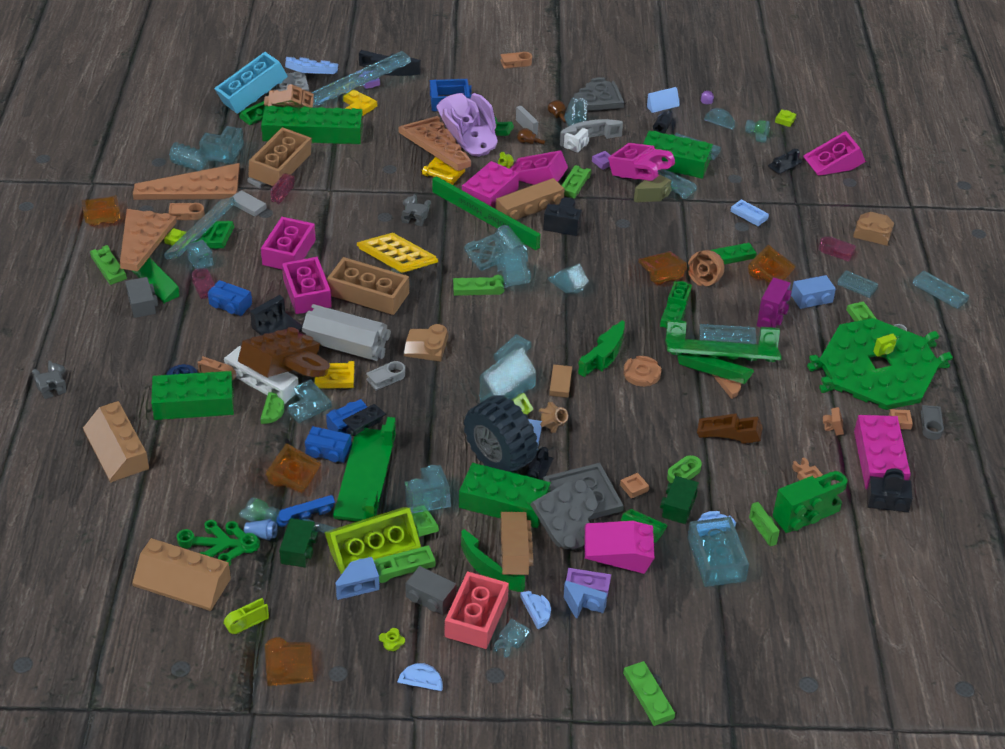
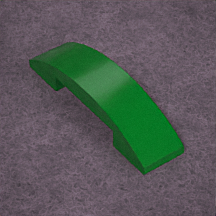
M465 529L461 531L463 553L477 572L482 576L509 583V590L517 592L525 590L524 575L502 574V567L479 550V540Z

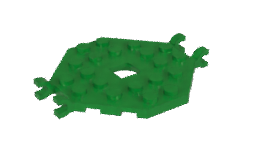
M870 318L840 324L822 356H809L811 363H808L807 367L809 371L823 368L827 377L821 378L823 385L819 386L822 393L834 389L840 392L844 390L852 393L854 398L864 402L869 400L879 404V408L889 410L921 403L939 368H949L950 364L948 361L952 360L953 357L950 352H947L936 358L930 347H936L937 345L935 339H939L936 331L921 337L878 319ZM893 333L897 338L893 352L880 356L887 359L891 366L875 369L869 358L876 356L873 352L876 340Z

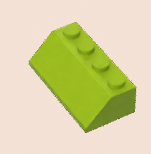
M402 507L325 532L330 553L341 574L352 561L372 557L374 561L378 558L421 548L412 513L408 507Z

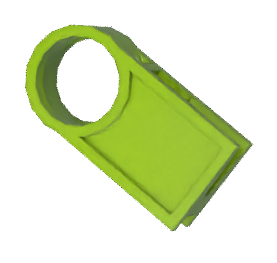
M263 598L258 599L229 613L224 619V625L229 633H240L268 619V605H264Z

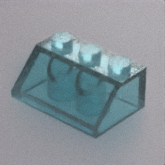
M518 346L480 375V403L493 395L504 396L512 400L535 386L536 370L521 346Z

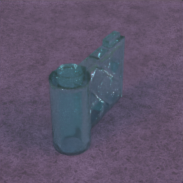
M502 225L496 230L495 234L477 242L474 240L467 243L464 251L479 270L482 271L509 258H522L527 252V247L508 225ZM492 241L496 243L495 246L487 245ZM474 249H481L479 253L472 252ZM484 250L492 251V254H491V255H490V254H483V253H484ZM496 251L504 252L501 256L495 255ZM481 258L489 259V261L483 264L480 262Z

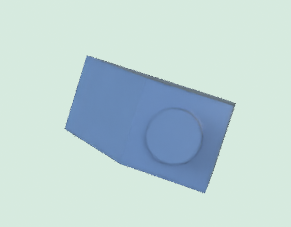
M372 557L352 561L335 583L337 600L379 590V575Z

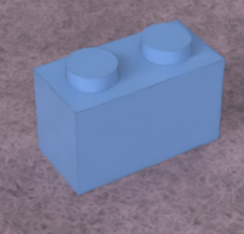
M827 275L794 281L791 296L798 307L802 309L832 303L836 288Z

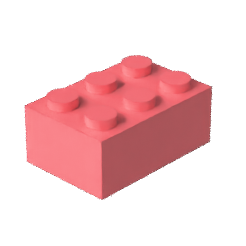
M467 571L445 619V637L487 649L508 601L509 583Z

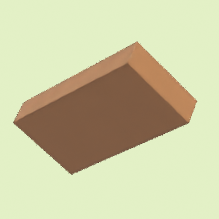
M553 365L549 396L569 397L572 366Z

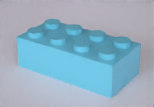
M264 52L214 89L221 101L238 114L251 103L256 102L262 95L268 93L277 84L282 83L288 76L281 63Z

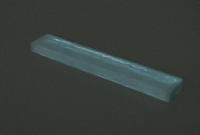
M234 197L220 200L163 254L165 258L169 260L180 257L235 204Z

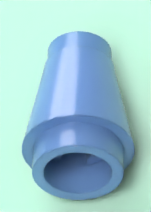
M271 519L246 522L244 532L245 534L253 533L258 538L270 540L277 535V523Z

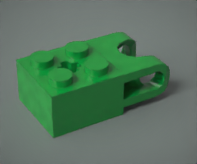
M833 471L817 478L810 476L778 489L772 517L787 534L811 523H817L820 519L839 512L842 501L837 495L846 489L848 481L846 476L839 471ZM833 480H836V481H839V482H840V483L831 485V481H833Z

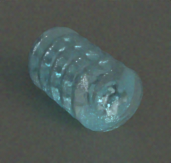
M175 142L170 149V160L172 163L201 171L208 162V153L206 151L202 152L201 149L197 150L194 147L191 148Z

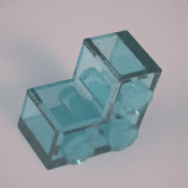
M226 126L221 135L204 133L199 141L201 159L233 164L244 145L242 128Z
M523 247L503 250L495 254L498 272L502 271L505 288L530 283L531 272L527 269L526 265L528 255Z
M430 465L420 468L421 479L404 482L406 504L410 508L411 513L451 507L450 486L441 465Z

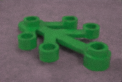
M215 520L206 521L204 526L206 533L214 534L216 538L196 537L189 529H184L177 533L178 545L184 549H188L192 545L214 546L205 552H200V554L214 557L229 547H235L228 553H222L218 556L219 560H227L225 562H229V566L231 565V560L244 552L253 553L260 547L259 538L253 533L245 534L235 521L227 522L225 528L228 535H235L238 539H230L217 526Z

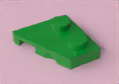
M216 221L210 228L201 233L202 237L199 240L193 239L190 242L192 248H224L235 227L233 221Z

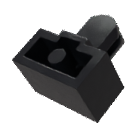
M562 198L559 205L548 204L544 213L543 230L577 236L581 226L582 210L575 209V200L572 198Z
M891 468L885 472L883 477L870 476L867 487V508L909 512L913 500L912 481L904 480L902 470Z

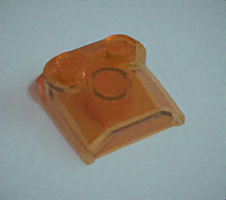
M116 195L81 200L85 222L91 226L98 225L101 222L115 223L120 218Z
M767 245L750 262L748 272L755 279L763 278L771 282L773 277L785 280L796 266L770 245Z
M671 251L638 259L639 263L650 273V280L655 284H663L668 280H679L687 270V262Z
M286 443L268 468L266 476L272 485H285L303 493L322 463Z
M279 637L267 641L265 644L268 686L313 682L310 642H286L283 638Z

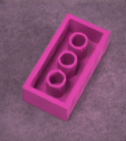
M858 415L854 434L865 489L868 487L870 476L883 477L885 472L891 468L902 470L904 480H909L910 469L898 416Z

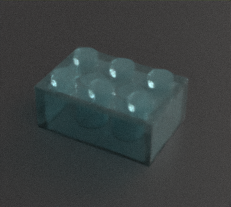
M731 517L690 522L687 539L704 587L746 581L749 563Z

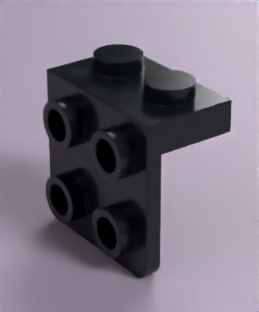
M281 295L250 311L252 329L261 336L276 332L277 330H285L289 327L296 328L299 332L302 331L303 326L285 312V301Z

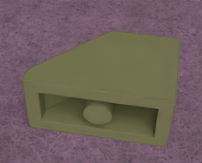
M660 174L652 181L644 180L635 187L634 201H661L669 196L671 192V180Z

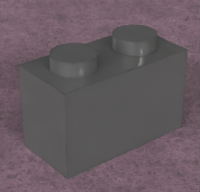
M147 277L125 281L133 317L137 318L156 314L155 306H158L156 295H153L155 294L153 283L149 284Z
M419 566L405 583L406 597L412 602H417L427 607L430 611L443 615L456 597L457 584Z

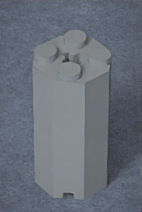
M314 304L311 306V308H314L313 311L306 313L302 332L313 337V340L319 342L320 346L377 361L378 358L383 359L385 355L384 346L391 334L386 324Z

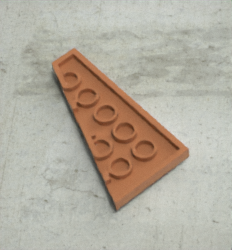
M438 116L399 126V133L405 136V138L413 141L455 170L461 171L471 167L470 158L465 152L461 151V146L456 144V139L448 129L444 128V123L440 122Z
M240 163L136 183L133 190V199H229L238 193Z
M127 209L120 269L138 271L177 223L176 216L167 213L159 214L152 211Z

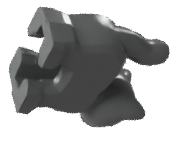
M414 194L403 200L405 209L402 211L401 220L402 223L408 224L411 218L416 219L415 225L422 226L428 216L431 201H425L424 205L417 204V195Z
M49 360V373L40 374L39 370L33 369L34 381L44 399L53 397V394L49 392L52 389H56L58 395L66 393V383L62 377L65 372L63 365L52 363Z

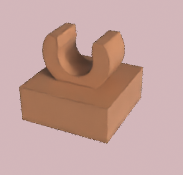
M831 408L832 416H823L825 431L834 429L836 436L843 435V419L840 408Z

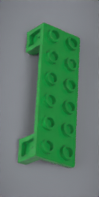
M667 320L665 343L667 351L673 355L689 353L691 356H701V354L712 358L727 356L729 359H738V357H743L750 361L765 359L767 362H776V360H781L782 356L778 349L779 328L760 327L759 344L685 339L686 321Z
M387 417L386 425H382L381 430L365 428L364 431L354 436L333 514L334 519L361 521L376 516L396 436V419L394 417Z

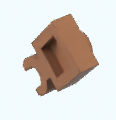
M802 458L801 465L793 461L792 468L798 473L797 478L799 480L810 476L817 478L823 475L816 466L809 467V462L806 458Z

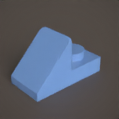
M566 581L564 585V599L576 619L582 607L604 613L607 593L570 581Z

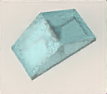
M571 98L564 115L568 126L587 120V99Z

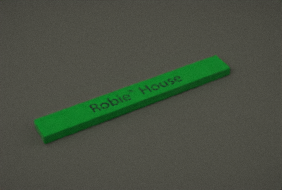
M437 176L432 179V192L532 249L537 250L540 248V233Z

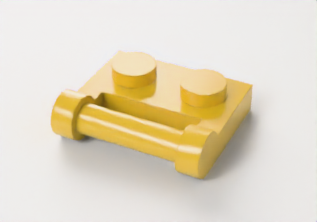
M437 157L422 169V175L427 177L437 176L452 185L465 172V169L461 171L455 170Z
M355 362L329 363L328 374L324 377H315V388H354Z

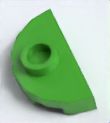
M268 392L261 416V424L275 422L284 413V401L276 393Z

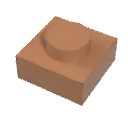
M890 409L889 416H898L900 429L912 428L913 423L910 410Z
M638 473L626 477L620 482V486L631 499L649 490V485Z

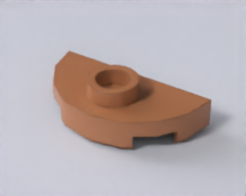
M713 375L731 399L738 396L741 390V383Z

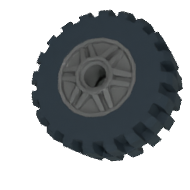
M493 395L471 408L466 413L464 419V432L467 435V442L471 445V450L475 452L477 459L484 466L515 473L533 461L537 453L538 443L536 442V433L533 431L534 427L529 422L528 416L521 411L522 409L518 405L514 404V401L504 396Z

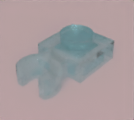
M511 619L499 633V640L494 644V652H497L500 648H505L504 657L507 658L511 654V647L513 646L518 649L530 635V629Z

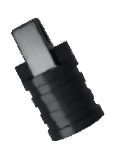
M663 111L658 116L653 125V131L666 133L673 118L672 111Z

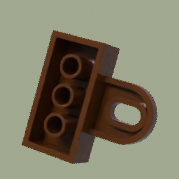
M293 327L243 340L238 357L239 363L267 378L292 370L306 376L324 377L328 374L330 367L328 361L317 355L320 343L313 340V337L304 335Z

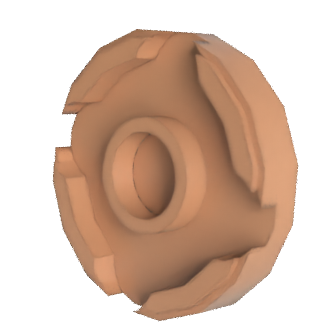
M636 356V359L630 358L626 361L623 374L625 379L631 384L643 387L651 386L659 381L661 366L658 365L655 359L647 356Z

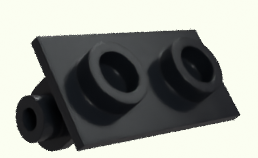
M792 149L787 152V155L783 154L774 158L768 167L781 174L803 162L798 159L800 151Z
M373 404L343 419V422L348 425L347 434L356 436L365 430L364 426L370 428L381 423V420L387 414L377 405Z
M547 447L538 449L524 476L543 480V477L547 475L554 460L553 457H549Z

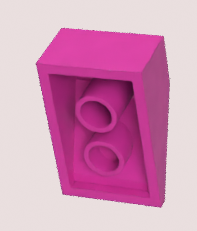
M847 131L803 156L817 176L849 171L866 162L861 148Z
M560 150L518 158L510 169L519 173V181L535 185L552 178L558 182L568 169V166Z
M636 521L587 523L585 525V559L645 574L654 560L653 526Z

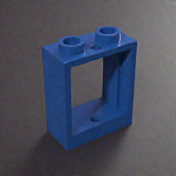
M468 79L430 80L432 111H438L437 105L439 102L448 97L438 95L462 93L465 97L471 99L472 89L471 85H468Z

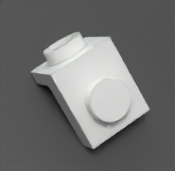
M582 128L575 136L569 133L564 135V148L577 153L584 146H587L589 142L588 129Z

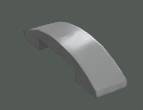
M600 119L576 123L561 131L560 146H564V135L566 133L575 136L582 128L588 129L589 138L605 135L606 139L622 136L623 122Z

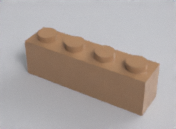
M552 178L497 198L496 209L517 220L546 209L548 204L558 205L560 200L564 198L565 189Z
M501 512L502 574L529 575V566H533L531 520H527L526 512Z

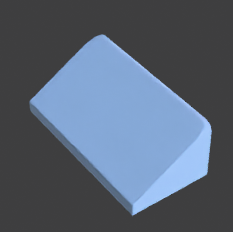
M676 87L648 94L647 108L652 113L679 106Z

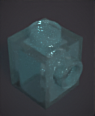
M204 240L186 245L188 260L197 271L214 265L212 251Z

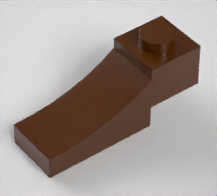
M736 413L700 418L697 434L699 438L723 437L739 440L744 444L761 441L763 427L758 416L739 419Z

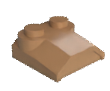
M874 212L862 214L857 221L853 238L887 246L894 222L886 215Z
M440 324L432 325L429 329H410L405 344L404 356L441 362L449 331Z

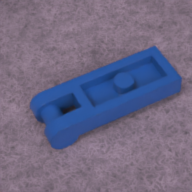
M333 495L282 509L276 518L277 525L285 527L290 518L302 520L310 518L311 514L319 513V515L330 512L335 504Z

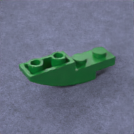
M674 281L667 306L661 318L660 327L667 328V320L683 321L692 289L691 284L684 281Z
M620 321L607 332L601 334L597 340L598 345L580 358L578 362L579 375L585 377L596 368L603 371L614 361L623 343L625 321Z

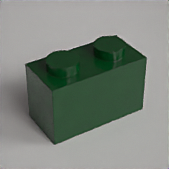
M675 475L673 483H668L667 497L663 496L660 508L663 509L662 518L686 525L697 497L699 482Z
M290 518L279 549L281 564L306 568L308 559L311 560L313 556V544L317 543L319 532L315 528V522Z

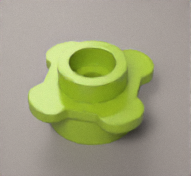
M501 152L498 164L510 169L514 163L513 157L510 154Z
M392 628L387 633L379 635V641L383 642L384 648L388 651H396L405 643V638L400 636L397 628Z

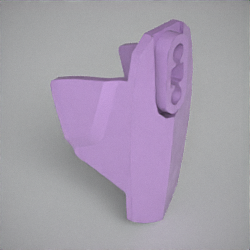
M462 93L450 95L439 102L437 110L443 122L457 143L467 153L480 157L481 155L489 154L491 150L495 149L498 140L495 135L496 123L493 107L483 96L473 93L471 99H468Z

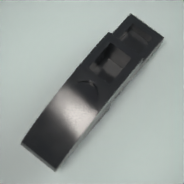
M365 50L359 52V66L370 68L371 72L375 74L413 76L420 75L421 60L393 53L390 56Z

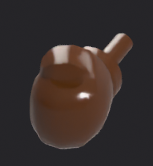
M559 100L549 103L548 111L556 118L560 117L566 123L567 119L564 116L566 113L565 105Z
M522 128L518 132L517 139L520 143L527 142L533 144L534 141L543 145L545 143L544 140L536 138V134L528 128Z

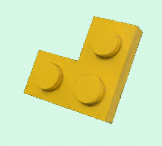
M354 89L343 96V102L349 104L345 109H362L363 116L377 107L376 100Z

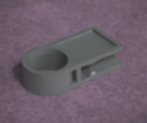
M922 405L920 414L923 435L931 440L940 439L944 430L941 407ZM928 428H935L938 432H933Z

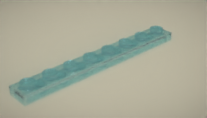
M403 51L398 52L311 92L314 94L313 107L322 105L324 102L334 99L343 93L350 92L358 86H363L371 80H376L378 77L391 73L397 68L404 67L411 62L410 57Z

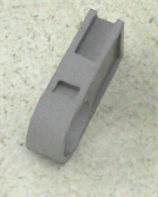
M399 361L390 362L367 372L368 378L366 380L375 390H379L402 380L405 377V365ZM394 369L401 370V372L393 373L390 371Z

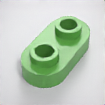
M696 456L684 457L668 469V481L673 483L675 475L691 480L700 473L701 460Z

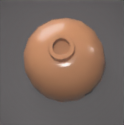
M704 250L696 252L688 262V265H690L689 276L697 285H713L724 274V261L714 251Z

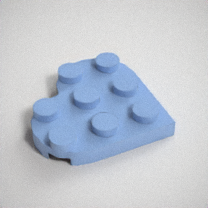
M286 57L285 67L301 73L335 74L338 72L337 63H330V61L325 60L317 62L300 57V60L294 57Z

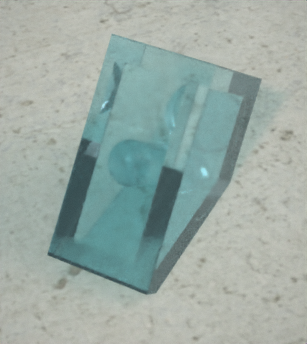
M580 263L562 269L548 277L551 283L565 293L574 291L576 294L584 290L583 286L589 283Z

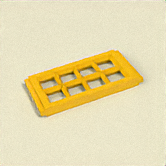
M395 233L357 242L359 249L401 273L438 263L435 255Z

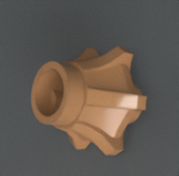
M548 402V406L545 409L541 408L539 410L542 421L540 423L541 427L549 428L551 433H556L557 428L564 426V423L568 420L567 410L557 407L553 402Z

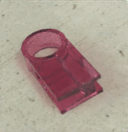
M284 173L270 189L272 203L275 201L277 204H280L292 190L295 183L293 175Z
M829 236L820 239L819 250L825 254L850 261L855 253L856 245Z
M199 268L192 272V282L200 299L208 298V291L215 285L209 271Z

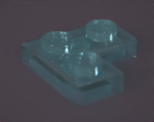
M309 380L294 387L295 394L301 400L289 405L288 412L300 423L332 408V402L312 380Z

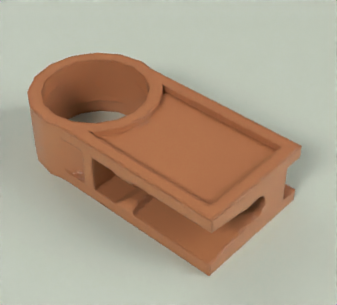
M529 52L501 54L502 59L500 61L504 69L526 67L532 64V54Z
M170 203L168 214L176 216L177 220H200L205 216L204 206L200 203Z
M203 356L202 360L197 362L199 373L232 371V379L236 378V371L228 364Z

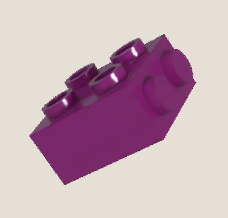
M773 277L761 299L757 327L776 328L777 325H781L784 317L783 314L786 315L789 309L787 301L790 300L792 294L790 282Z

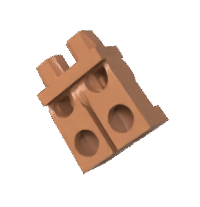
M291 84L287 85V90L269 91V96H265L264 106L313 108L314 94Z

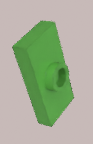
M753 503L749 519L770 547L776 545L780 530L760 503Z
M424 504L410 508L419 537L439 531L438 524Z

